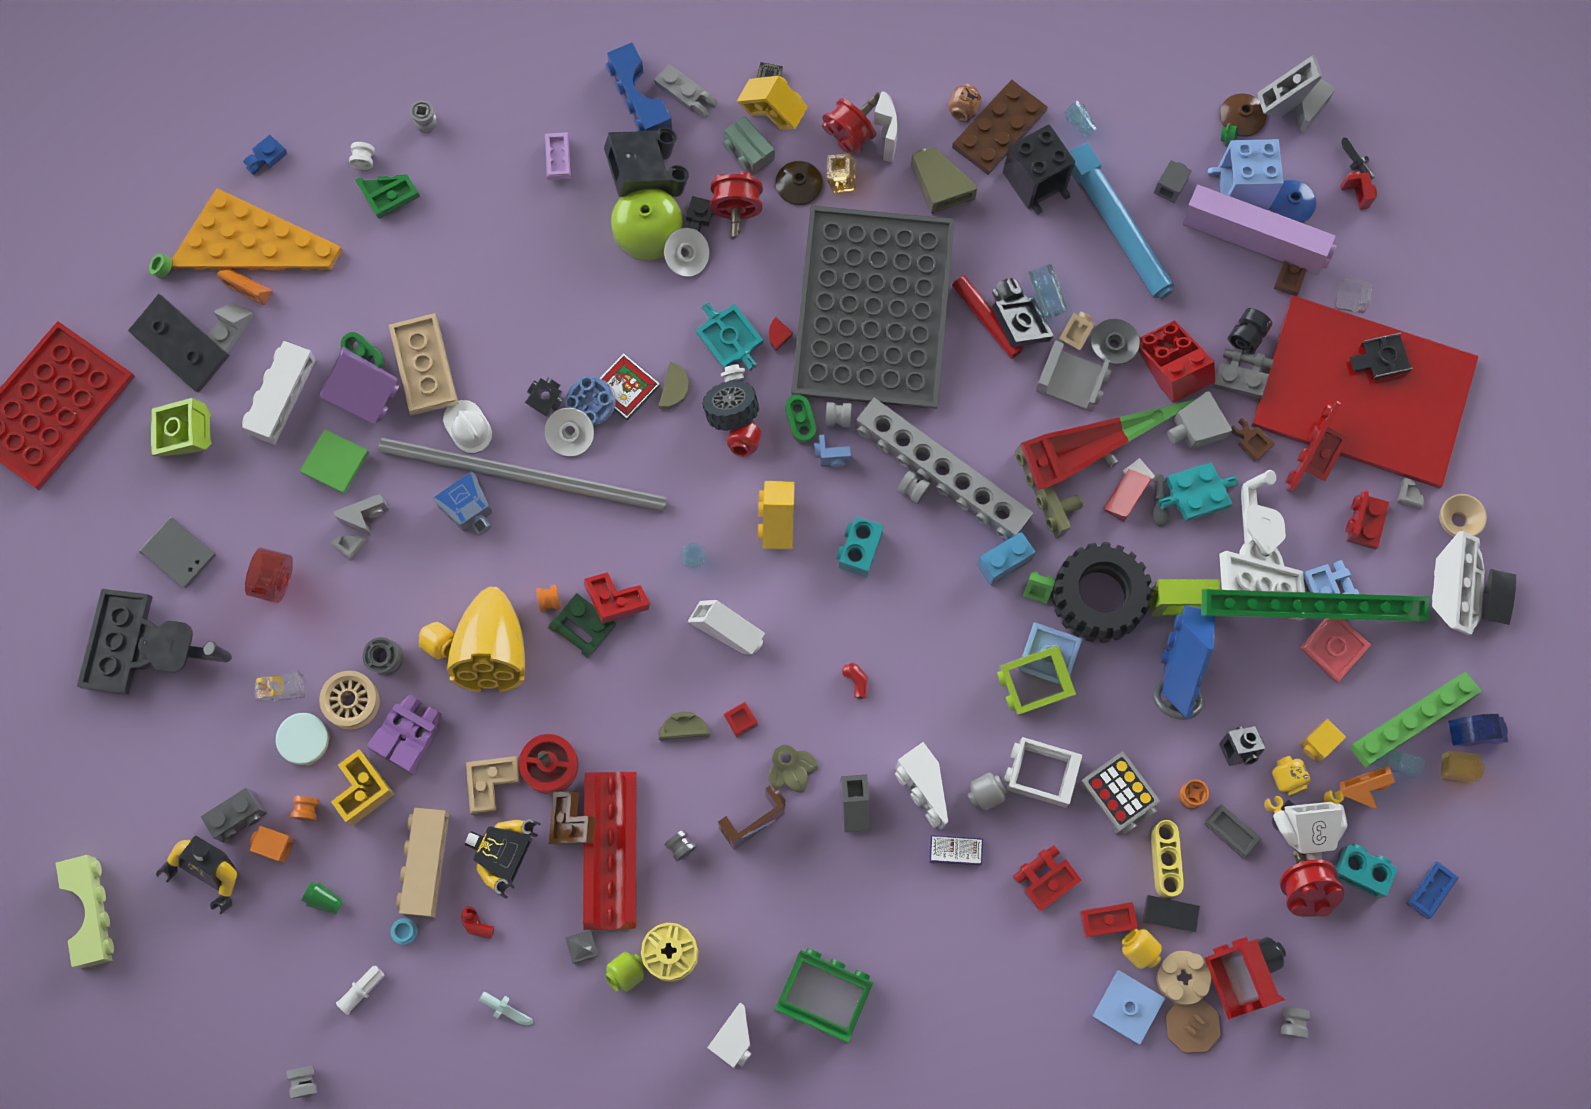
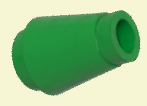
M311 882L301 901L307 903L306 906L337 914L344 900L340 899L321 883Z

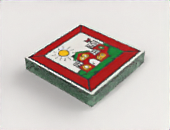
M624 353L600 377L614 391L616 401L614 410L627 421L660 387L659 382Z

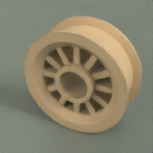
M342 671L333 675L325 682L320 692L319 703L324 716L335 726L346 730H355L366 726L374 719L379 710L380 695L374 683L364 674L356 671ZM355 695L354 703L345 706L344 701L346 697Z

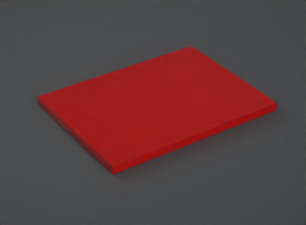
M1292 295L1272 356L1274 360L1271 369H1268L1269 379L1262 400L1259 399L1251 426L1259 427L1262 430L1310 445L1312 440L1309 439V436L1314 427H1319L1324 418L1320 416L1325 406L1338 401L1341 405L1329 427L1349 437L1340 456L1440 489L1444 483L1479 356ZM1401 333L1400 336L1410 366L1413 368L1409 373L1373 381L1375 377L1371 367L1366 371H1353L1349 358L1367 354L1364 345H1361L1365 340Z

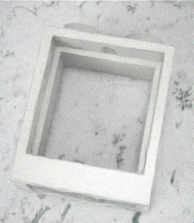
M1024 737L1021 738L1019 744L1014 743L1011 752V758H1014L1013 767L1007 768L1004 782L1008 783L1007 790L1066 808L1071 801L1082 754ZM1025 750L1067 762L1058 796L1016 784Z

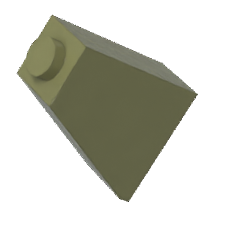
M935 147L920 149L912 155L911 167L931 214L975 200L977 193L976 184Z

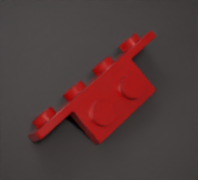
M1335 401L1331 405L1327 404L1320 416L1324 418L1319 427L1315 426L1309 436V439L1312 440L1309 447L1302 449L1297 458V461L1300 463L1296 471L1292 469L1285 481L1288 484L1286 490L1294 491L1304 472L1322 481H1326L1349 438L1329 427L1341 405L1340 402Z

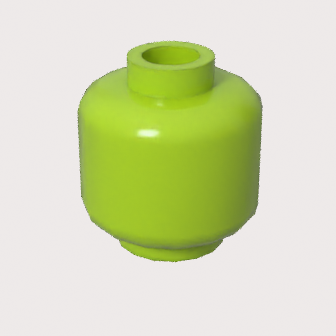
M628 952L621 953L607 964L606 981L616 992L619 990L622 992L630 991L644 979L643 968L645 965L643 960L637 954L633 956Z

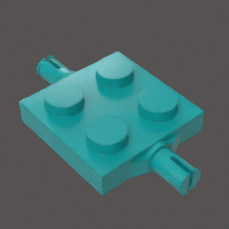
M707 302L706 305L704 304L701 309L707 314L709 319L704 325L696 329V334L723 370H725V367L741 360L748 367L749 371H752L753 368L755 369L758 364L750 354L763 344V339L736 304H733L726 310L716 312L710 302Z
M1212 462L1168 475L1165 481L1170 490V497L1159 499L1158 504L1162 510L1175 506L1182 513L1186 522L1230 508L1233 503L1226 489L1237 486L1238 479H1236V476H1232L1222 480L1218 476Z

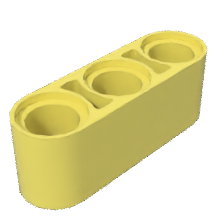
M1163 820L1152 828L1150 836L1155 889L1159 896L1169 899L1182 892L1184 882L1178 827L1170 820ZM1160 827H1165L1169 830V840L1161 838L1159 835ZM1163 853H1168L1172 857L1173 862L1171 866H1166L1162 862L1161 855ZM1165 879L1173 881L1175 885L1173 893L1166 891L1164 888Z

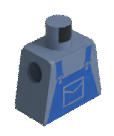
M470 472L433 497L438 508L463 532L472 526L478 535H483L490 530L491 526L485 518L492 513V510L473 472Z

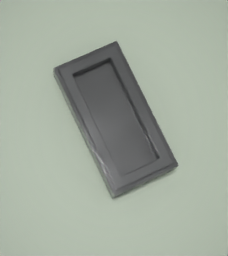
M1223 804L1204 823L1207 828L1243 859L1262 840Z

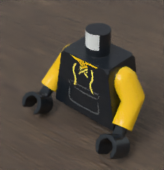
M532 819L499 822L495 827L489 826L484 836L471 831L466 839L465 846L477 850L473 860L478 863V874L488 887L495 890L498 895L505 899L508 898L504 894L505 889L508 887L514 889L515 886L512 883L532 842L530 836H538V834L533 832V828L536 825L541 826L540 822Z
M194 836L191 841H179L174 846L167 862L156 872V876L159 877L164 872L168 876L167 883L178 872L177 866H179V868L219 891L220 896L210 903V908L214 910L219 906L221 915L232 906V900L229 896L232 895L236 881V868L225 852L198 836Z

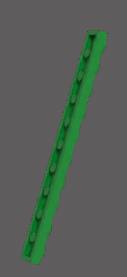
M1202 589L1201 615L1429 621L1430 596Z

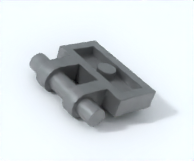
M1225 348L1223 358L1231 359L1232 362L1231 365L1220 364L1214 388L1262 400L1269 374L1260 371L1262 367L1271 369L1274 360L1264 358L1265 355L1258 353L1257 355L1243 353L1241 349L1231 350ZM1243 362L1254 366L1250 370L1239 367V364Z

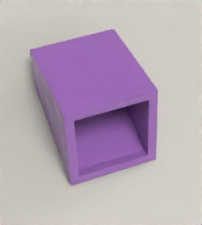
M343 347L320 390V397L375 424L377 419H383L388 409L384 405L388 397L394 398L399 385L396 384L397 377Z

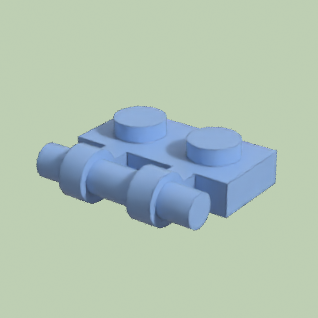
M1342 560L1333 563L1336 571L1334 573L1331 572L1328 564L1303 573L1308 589L1312 593H1340L1336 581H1340L1345 592L1343 594H1359L1358 589H1354L1350 580L1351 573L1349 568H1345Z

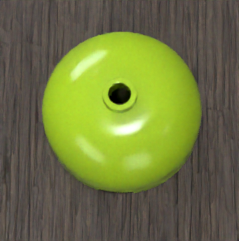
M652 188L635 191L621 197L612 211L611 228L617 246L632 258L649 261L665 256L666 241L673 232L683 228L681 210L674 198L661 189Z

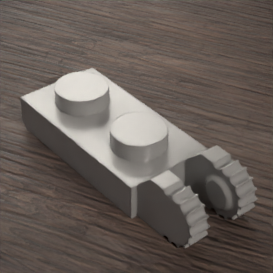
M670 64L654 79L656 86L701 117L706 118L709 113L699 103L700 100L713 108L718 104L717 99Z

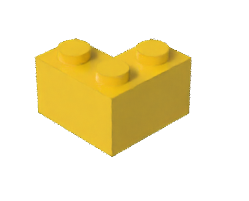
M780 76L749 79L737 100L751 116L766 115L780 130L796 129L808 108L801 95L794 92L787 85V81Z
M765 481L764 490H759L758 517H763V524H758V539H763L762 549H793L794 482Z
M360 749L338 764L352 786L332 800L331 803L349 825L354 826L395 795L367 755Z

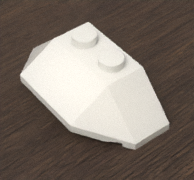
M1460 531L1436 558L1432 607L1450 628L1466 635H1471L1481 619L1485 569L1482 553L1479 549V538Z

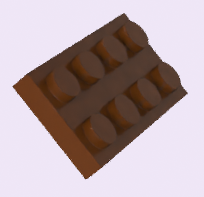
M1011 79L953 142L952 148L989 175L1007 155L1009 145L1022 139L1046 113L1048 106Z

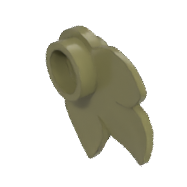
M781 745L772 754L773 766L769 770L768 777L770 784L775 790L786 784L792 790L802 793L805 791L808 783L807 772L815 771L819 767L816 759L807 751H796L789 745ZM784 753H788L790 756L787 763H783L781 760Z

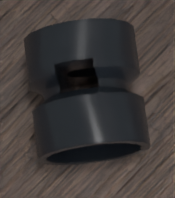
M1247 308L1238 321L1239 325H1235L1229 334L1228 341L1233 347L1243 350V353L1254 354L1260 346L1262 338H1265L1272 327V320L1260 310Z

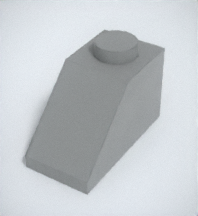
M1320 79L1304 100L1295 107L1299 131L1302 133L1305 132L1328 103L1335 91V88Z

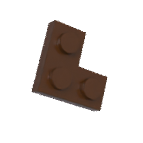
M563 791L553 793L549 844L574 845L594 843L596 817L577 816L579 792Z

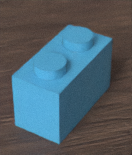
M1020 532L980 556L977 566L988 583L992 585L1031 561L1035 550L1024 534Z

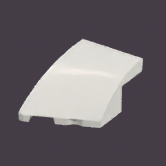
M881 92L874 112L873 123L882 126L881 137L885 138L883 160L892 163L897 143V116L891 96L886 92Z

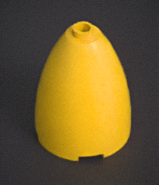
M488 587L475 597L464 612L454 634L449 651L447 672L450 675V681L463 689L481 693V687L487 689L499 687V692H506L519 687L524 682L525 650L521 627L512 604L505 593L497 587Z

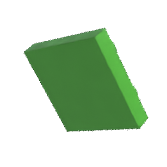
M324 429L300 472L345 495L368 456L369 451Z

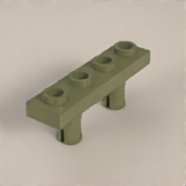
M1019 445L1015 451L1016 460L1023 467L1026 474V482L1036 495V503L1046 517L1047 528L1053 532L1055 538L1064 536L1071 528L1066 514L1082 509V499L1077 494L1059 500L1052 485L1038 490L1022 448Z

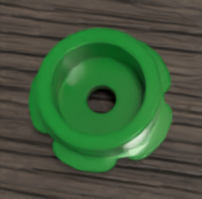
M1228 123L1227 127H1222L1221 141L1225 142L1226 147H1228L1230 141L1237 139L1238 127L1231 125V123Z

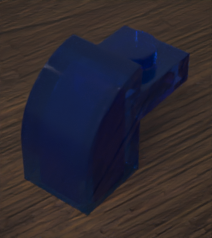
M1499 714L1473 715L1448 721L1453 746L1469 747L1483 743L1502 744L1508 742V728L1504 722V717H1499Z

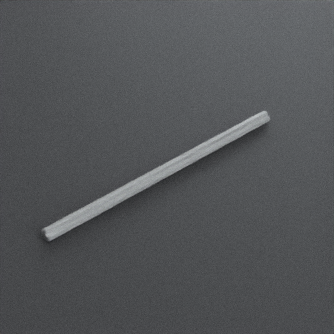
M382 438L378 446L379 451L382 453L664 511L667 505V498L664 496Z

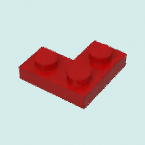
M608 572L584 579L585 589L602 623L649 610L650 603L641 585L617 591Z

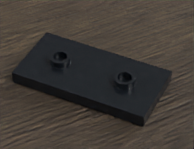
M159 293L128 330L198 393L230 356Z

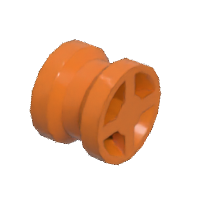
M551 585L548 589L536 588L541 613L546 612L550 608L555 610L561 609L557 585Z
M293 796L295 806L294 810L291 811L290 818L316 821L317 814L315 810L320 800L312 797Z

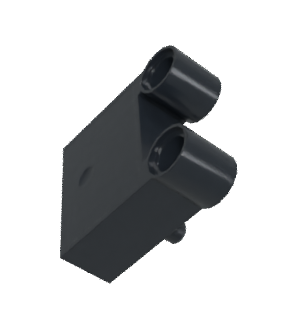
M660 128L658 131L608 132L604 151L619 197H624L635 191L652 188L661 189L672 197H678L683 194L689 178L688 170L681 165H673L667 171L663 159H668L671 156L677 140V135L673 130Z

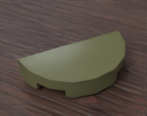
M671 361L659 409H671L681 401L683 402L689 392V379L686 372L680 365Z
M691 712L672 714L661 726L659 732V740L710 736L707 724Z

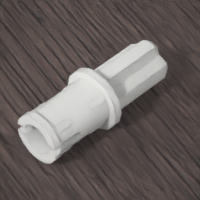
M372 966L357 983H352L353 987L336 1002L337 1006L345 1014L349 1015L364 997H369L368 993L384 978L383 971L377 966Z

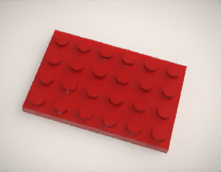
M57 321L0 387V463L34 488L40 490L135 378V375Z

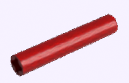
M963 275L955 280L952 287L1009 358L1013 359L1024 350L1023 346L1011 347L992 308L968 278Z

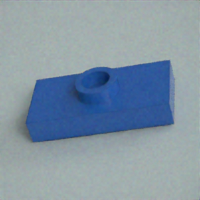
M1438 861L1434 862L1406 904L1426 919H1431L1459 877Z

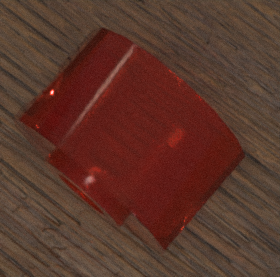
M262 547L258 548L251 559L246 574V595L279 603L283 599L291 579L293 569L292 556Z

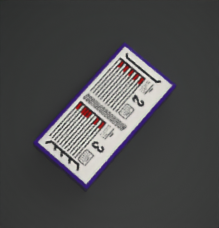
M931 835L929 862L981 866L983 839Z

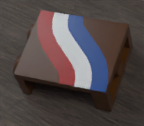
M770 786L765 788L766 797L774 808L741 832H737L727 816L718 821L720 831L733 850L785 814L786 800L778 789L773 791Z

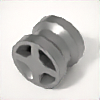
M685 829L672 836L664 844L667 849L672 850L674 853L673 858L676 862L697 848L695 842L689 840Z

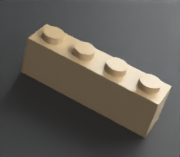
M414 808L413 814L409 815L408 830H411L410 840H406L404 846V856H407L406 866H402L400 873L403 889L402 893H398L396 907L400 909L399 913L402 915L435 918L450 815L445 810Z

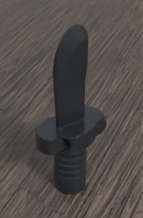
M1344 137L1341 141L1342 147L1354 162L1349 167L1352 171L1358 169L1360 173L1369 172L1372 180L1375 176L1366 165L1369 162V157L1361 158L1348 138Z

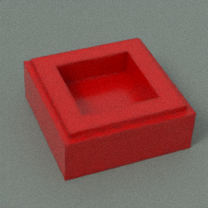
M746 701L723 714L736 737L758 725Z

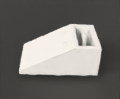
M922 742L898 759L895 766L897 772L894 774L903 786L907 784L912 791L910 796L918 807L921 805L928 813L925 817L933 828L938 826L941 831L948 823L939 762L924 742Z

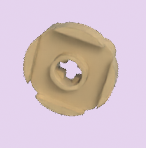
M1176 951L1168 955L1161 962L1156 980L1160 992L1177 1005L1187 1006L1197 1003L1209 992L1211 974L1207 964L1199 954L1190 951ZM1181 971H1185L1187 975H1190L1191 979L1188 980V985H1184L1182 981L1177 980V976L1181 975Z

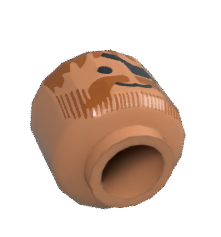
M973 85L958 86L951 95L948 109L955 119L967 121L974 118L977 114L982 97Z

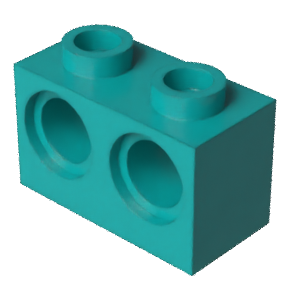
M855 516L853 523L848 522L844 534L848 539L845 546L840 545L836 559L840 560L839 568L867 577L883 533L884 525ZM864 530L870 536L866 539H860L856 533ZM851 553H858L862 559L858 562H853L848 556Z
M1352 844V846L1347 845L1343 847L1335 864L1338 873L1337 879L1378 899L1386 897L1398 867L1391 865V860L1380 855L1374 857L1366 853L1367 849L1360 845ZM1350 857L1357 861V870L1350 868L1348 864ZM1374 869L1381 872L1382 879L1380 882L1376 881L1373 877Z

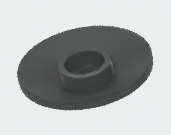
M1108 319L1096 326L1091 336V347L1095 355L1103 362H1105V359L1110 360L1109 364L1121 365L1129 362L1138 352L1140 345L1136 329L1121 319ZM1115 342L1118 347L1113 348L1110 346V343Z

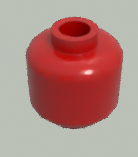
M754 422L737 430H729L726 440L727 446L737 456L745 457L751 455L758 448L761 430Z

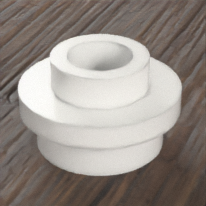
M736 364L725 367V372L721 373V377L725 379V382L744 379L743 373H745V369L739 368V365Z

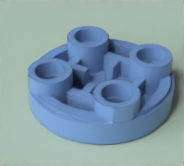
M584 376L570 387L564 403L566 408H575L585 413L593 426H597L610 418L616 401L614 391L607 382L597 377Z

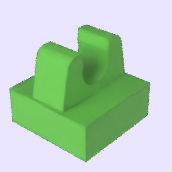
M1038 571L1031 572L1023 596L1047 604L1055 580L1050 575L1044 577L1038 575Z

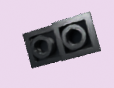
M1490 569L1484 591L1488 596L1482 619L1510 625L1516 592V574Z

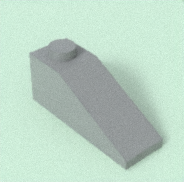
M1310 56L1257 93L1264 114L1282 117L1304 100L1322 78L1315 56Z

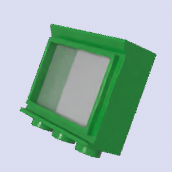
M807 948L806 952L800 950L775 1007V1011L848 1044L874 982L869 981L870 975L855 970V973H851L845 970L846 965L837 960L831 959L829 963L820 959L822 954L810 948Z

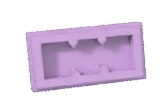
M569 133L545 134L547 180L571 179Z

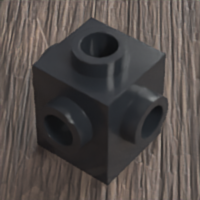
M549 377L546 381L542 378L538 382L534 380L527 390V393L530 395L525 403L548 417L551 410L557 411L564 398L560 397L563 393L559 390L561 385ZM543 392H549L547 399L541 398Z
M1243 726L1236 727L1228 731L1219 743L1229 766L1242 763L1244 765H1251L1259 760L1258 757L1266 749L1264 741L1258 734L1255 726L1244 728Z

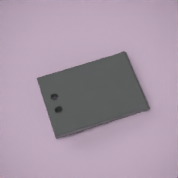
M171 516L139 549L141 554H144L185 589L216 556L214 552L178 524Z

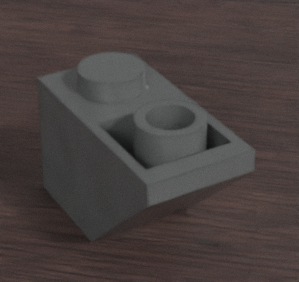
M867 774L841 776L840 786L844 831L871 830Z

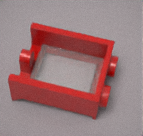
M1247 937L1231 942L1232 948L1225 944L1214 948L1213 955L1205 957L1228 1020L1285 1000L1276 990L1258 944L1259 938L1249 942Z

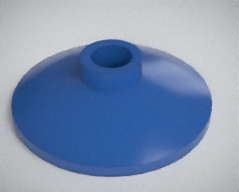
M1283 181L1284 183L1270 207L1271 212L1300 223L1305 222L1312 216L1316 208V198L1313 191L1300 181ZM1291 196L1296 197L1298 200H1293Z

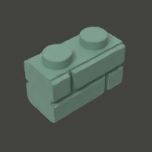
M746 116L724 130L723 145L730 154L735 153L742 169H748L752 174H756L764 166L774 161L775 149Z

